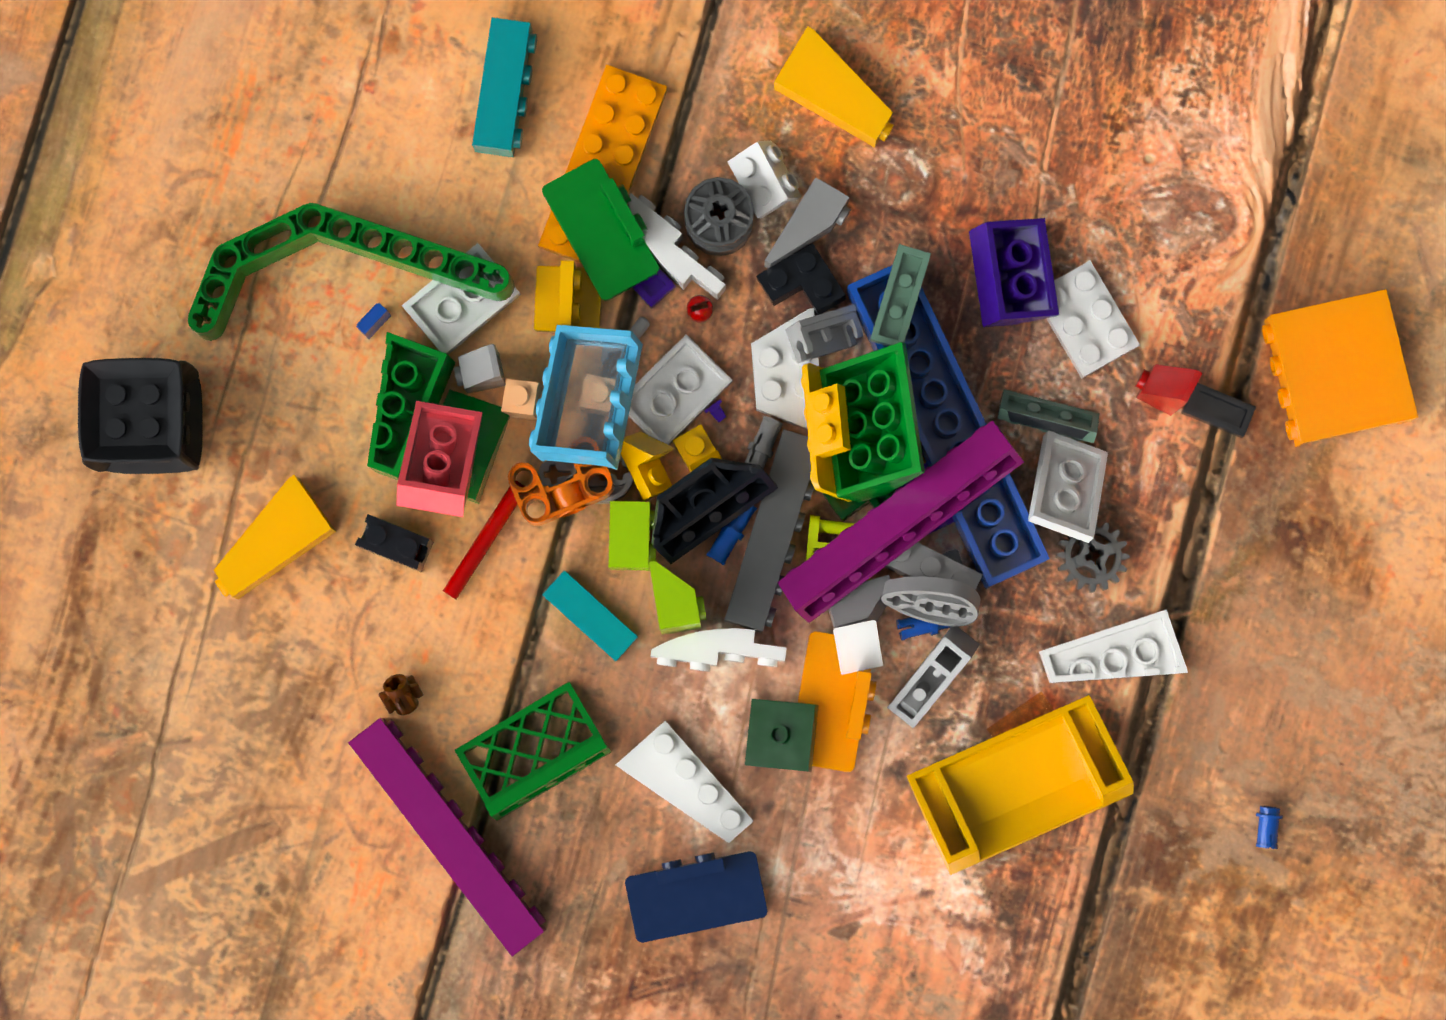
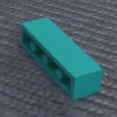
M491 17L472 142L474 151L477 153L514 158L515 148H521L523 129H518L520 116H526L528 98L523 97L524 86L530 85L532 78V65H528L529 53L535 54L537 45V34L533 33L531 23Z

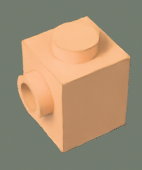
M506 379L501 411L513 418L537 421L536 404L538 399L542 397L544 386L538 382Z

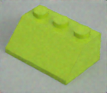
M649 562L659 628L662 635L701 629L700 621L707 620L703 596L696 597L693 587L658 562Z

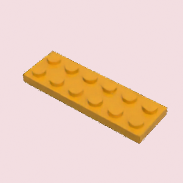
M606 64L565 174L592 159H598L609 178H613L617 186L623 184L629 194L667 93V86ZM551 210L538 247L581 263Z

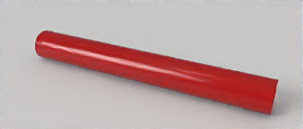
M515 480L517 486H519V487H526V486H524L523 484H521L520 482H518V481ZM511 487L508 488L443 589V592L456 600L518 505Z

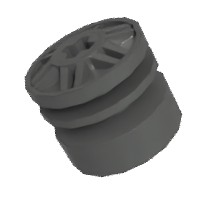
M715 177L702 181L692 189L686 199L684 217L687 235L696 248L709 255H729L742 248L751 236L754 209L751 197L742 185L732 179ZM719 208L721 212L725 211L724 219L719 220L718 216H713V209Z

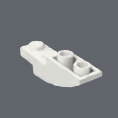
M630 193L631 202L628 203V207L633 215L639 213L648 229L643 232L645 243L658 266L683 290L691 281H694L718 300L726 290V284L722 282L724 276L712 266L706 269L697 262L699 257L688 247L683 246L681 249L678 247L683 237L679 231L681 226L668 215L663 219L653 211L656 207L646 197L640 195L637 198Z
M728 628L699 631L677 637L651 649L650 656L651 658H657V665L676 667L677 661L690 663V669L709 672L710 666H717L719 653L725 654L724 660L744 663L745 657L757 658V665L777 667L778 661L785 662L787 648L754 643L755 630Z

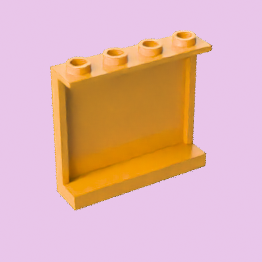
M1386 289L1272 314L1264 320L1265 325H1262V335L1265 343L1271 346L1273 357H1270V367L1272 374L1278 376L1281 389L1277 391L1278 400L1281 408H1286L1288 421L1285 422L1286 433L1289 440H1294L1295 447L1305 443L1390 424H1402L1418 418Z

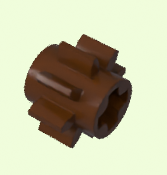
M402 674L389 677L383 684L384 691L379 693V697L388 713L391 714L396 711L399 715L412 713L419 705L417 698L423 696L414 676L411 675L406 678Z

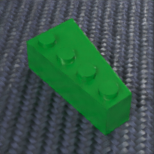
M387 332L385 342L387 345L386 354L381 368L382 381L380 393L377 395L376 421L373 423L367 466L379 474L398 480L416 401L439 405L456 362L446 353Z

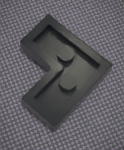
M813 243L756 275L757 281L773 306L801 290L817 315L823 314L847 300L846 294Z

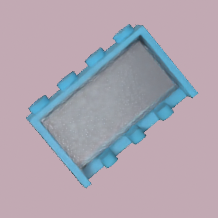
M567 325L556 326L555 336H552L549 342V352L551 354L549 364L543 371L542 381L544 388L542 397L538 399L536 404L535 430L531 431L529 437L530 451L543 462L547 460L606 466L618 470L643 343L632 331Z

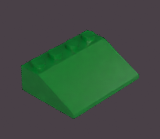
M900 342L819 370L822 388L834 384L845 386L851 450L831 456L838 498L860 503L886 495L925 473L906 343Z

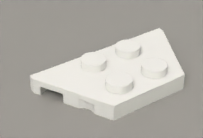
M814 308L804 311L751 343L756 410L807 429V421L804 415L805 397L801 383L803 376L802 366L807 363L819 366V360L817 357L797 363L785 329L799 320L815 316Z

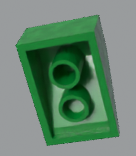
M449 389L443 403L444 406L483 412L467 500L479 504L510 416L502 412V407Z

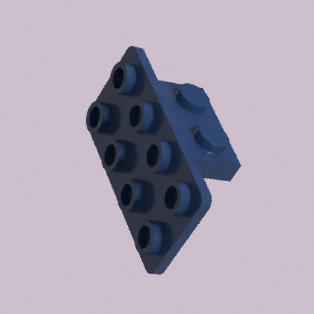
M748 851L715 858L714 852L695 856V863L682 865L681 859L662 863L663 869L627 877L625 886L637 941L644 943L765 917L768 911L756 854Z

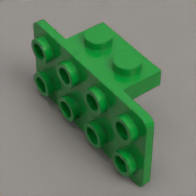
M592 159L543 186V196L602 300L608 301L658 273L659 266L645 243L643 232L648 229L639 213L632 214L627 205L631 202V198L624 185L617 186L613 178H609L598 159Z

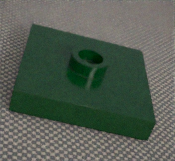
M752 699L745 765L812 772L819 705Z

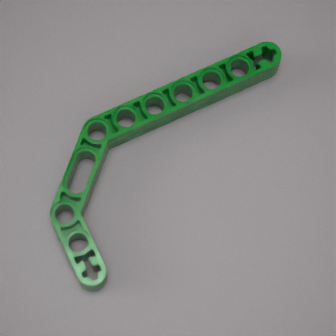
M308 203L219 245L214 250L190 309L188 324L201 338L209 341L218 339L226 329L246 276L317 242L494 301H504L511 297L515 286L508 271L499 264L316 203ZM315 216H321V221L316 227H308L310 219ZM345 226L352 227L348 236L338 237L340 229ZM291 230V236L288 240L261 253H254L256 245L283 231ZM373 237H382V241L377 247H368L369 241ZM406 246L413 247L408 257H398L402 248ZM237 256L236 263L232 267L225 268L226 260L229 257ZM437 256L443 257V262L439 267L429 268L431 259ZM468 266L474 268V272L470 277L465 279L459 277L463 268ZM501 278L503 280V284H496L493 288L489 280L498 282ZM220 286H225L223 295L219 298H213L214 290ZM210 319L212 320L210 324H204L202 326L203 321H210Z

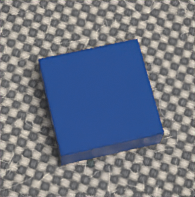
M376 303L356 324V327L364 336L370 339L391 315L380 303Z

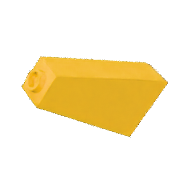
M807 26L776 77L774 90L874 148L879 139L885 142L894 127V124L890 123L893 112L813 28Z
M292 475L287 479L214 569L218 576V579L214 582L225 597L231 595L232 598L240 599L336 532L299 477Z

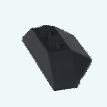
M710 458L657 496L651 543L670 564H673L778 489V486L760 465Z

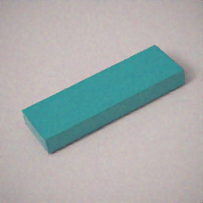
M563 571L542 594L615 661L638 638L636 634L566 571Z

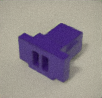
M721 399L704 410L705 413L710 412L718 423L726 418L725 412L719 405L722 402Z

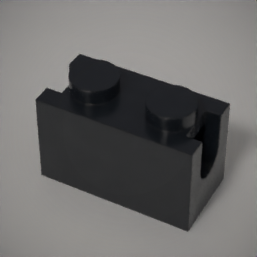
M367 514L365 531L361 538L358 537L355 545L363 550L422 572L434 542L429 538ZM420 545H422L420 554H419L417 560H415L416 555H417V553H418V550H419V548H420Z

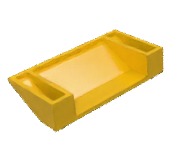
M1090 695L907 775L918 805L950 875L1132 795L1134 791V782Z

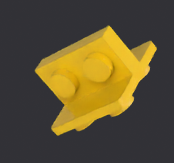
M561 260L560 266H537L534 310L535 331L555 332L557 325L600 328L601 298L584 267H576L574 261Z

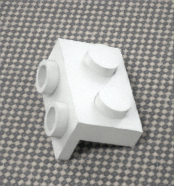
M771 140L758 141L727 161L738 183L750 195L757 218H764L788 201H796L801 197L796 178L792 173L788 172L783 162V154L780 148Z

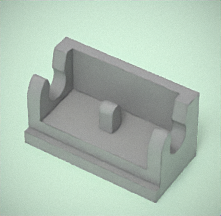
M855 304L799 320L785 329L797 363L847 349L857 344L856 339L863 337V331L856 314Z

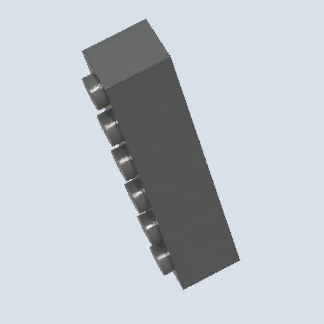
M783 429L769 474L771 479L777 484L778 489L761 500L725 616V622L760 633L763 632L764 626L770 628L772 626L777 609L771 607L774 594L781 596L782 589L777 582L785 577L780 575L783 564H791L796 545L790 544L793 532L800 533L806 514L800 512L803 499L810 501L814 489L810 481L811 462L810 452L807 447L808 436Z

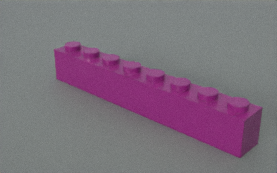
M992 420L987 425L978 428L962 444L950 449L946 456L934 465L925 468V473L916 477L906 486L897 489L889 499L878 507L872 508L865 517L853 526L844 529L837 538L825 547L816 550L812 557L800 566L791 569L777 583L794 610L810 623L1024 463V461Z
M379 718L349 741V745L508 953L513 957L546 930L542 925L546 922V919L535 905L531 908L528 907L522 899L526 893L515 879H512L510 882L502 873V870L505 869L504 864L494 852L489 855L481 845L485 842L484 838L473 825L468 828L462 821L461 817L465 814L454 799L448 802L440 791L444 789V786L433 772L429 775L426 774L420 766L424 760L413 746L408 749L400 740L404 734L392 719L386 722L384 718Z

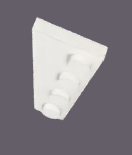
M1167 610L1039 651L1049 683L1188 673Z
M666 721L616 764L617 767L728 843L753 822V819Z

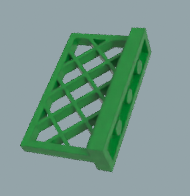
M570 682L565 683L455 749L457 756L484 801L486 809L496 821L611 753ZM566 693L570 695L574 702L570 716L553 712L556 699ZM549 704L548 710L541 709L542 707ZM577 709L580 712L583 719L575 717ZM534 712L546 715L541 733L524 729L527 716ZM551 716L569 720L564 738L547 735ZM520 721L519 728L512 726ZM574 722L587 725L593 735L581 743L569 740ZM504 730L517 732L513 750L496 746L499 733ZM522 734L540 738L535 756L518 752ZM491 739L490 745L484 743L487 740ZM545 739L562 743L559 756L553 760L540 757ZM567 745L574 746L573 748L566 751ZM476 747L489 749L484 768L471 765L466 753ZM494 751L511 755L506 773L489 769ZM516 756L534 760L531 772L524 777L512 775ZM539 762L546 763L537 769ZM475 770L482 772L481 779H479ZM492 774L505 777L502 790L489 797L484 788L487 775ZM510 779L517 780L513 784L509 785Z

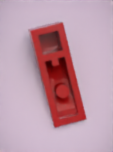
M1155 364L1150 371L1144 369L1135 385V387L1140 389L1136 398L1171 416L1188 402L1202 372L1195 369Z

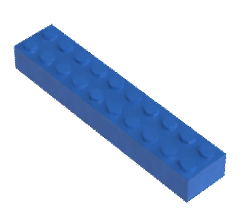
M893 265L849 284L846 290L851 304L856 306V314L873 351L888 347L871 342L870 338ZM921 286L904 343H906L922 455L928 467L946 456L950 449L962 444L978 428L987 424ZM1010 473L952 516L976 571L983 574L981 581L985 589L1050 559L1034 524L1028 521L1029 513Z

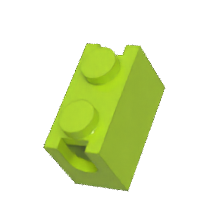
M610 501L608 565L610 570L649 571V562L656 561V549L650 543V530H653L655 510H651L650 502Z

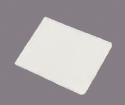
M875 620L842 626L833 630L841 675L883 666Z

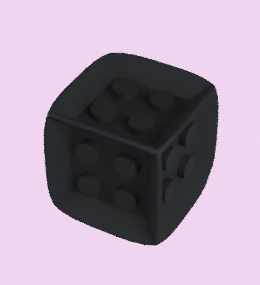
M163 358L100 359L82 364L78 388V440L82 463L86 467L97 472L108 471L122 474L180 473L199 469L202 454L203 407L199 372L193 365L187 361Z

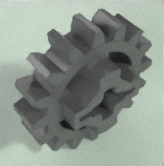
M1107 522L1101 528H1097L1096 523L1095 535L1107 540L1108 544L1099 543L1094 538L1089 543L1079 540L1080 549L1078 554L1071 558V550L1077 539L1067 535L1068 541L1060 540L1058 542V545L1064 548V552L1056 554V558L1064 561V564L1058 567V571L1067 570L1069 574L1065 581L1068 583L1075 579L1077 581V590L1082 589L1085 584L1088 585L1089 593L1095 592L1097 584H1099L1103 591L1109 589L1107 580L1116 584L1120 581L1116 572L1124 573L1127 571V568L1121 564V561L1130 558L1129 554L1121 552V549L1127 545V542H1118L1116 538L1119 536L1120 531L1116 530L1109 533V523ZM1088 548L1092 552L1098 551L1100 557L1096 559L1097 565L1092 560L1087 561L1085 559V555L1089 553ZM1114 555L1113 565L1107 573L1106 561L1109 556ZM1082 568L1089 571L1093 578L1081 575L1076 569Z

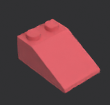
M416 401L397 483L396 506L463 517L483 412Z

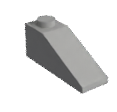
M815 177L766 257L764 267L768 269L830 233L836 223L842 226L851 211L847 207L849 196Z
M951 627L887 708L914 728L972 658L980 644L959 627Z

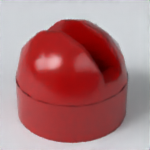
M697 295L692 297L687 303V314L692 321L702 323L712 316L713 305L709 298ZM707 303L708 308L692 312L691 307Z

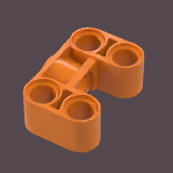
M589 437L578 438L571 445L572 449H579L582 446L588 445L593 447L595 451H601L597 442ZM521 462L512 466L508 474V481L525 520L531 525L540 526L580 512L588 506L610 497L614 489V483L608 467L573 463L577 471L573 478L549 487L548 485L543 486L538 472L532 465ZM521 471H529L533 474V481L527 487L516 485V476ZM595 476H603L608 482L606 489L599 493L591 491L589 488L591 479ZM535 501L543 502L546 507L545 513L540 518H532L528 515V507Z

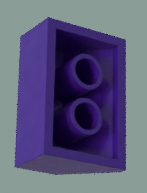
M1045 218L985 222L969 231L983 327L1016 325L1059 315Z

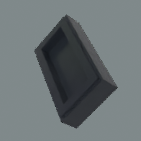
M1197 383L1181 413L1243 438L1256 406Z

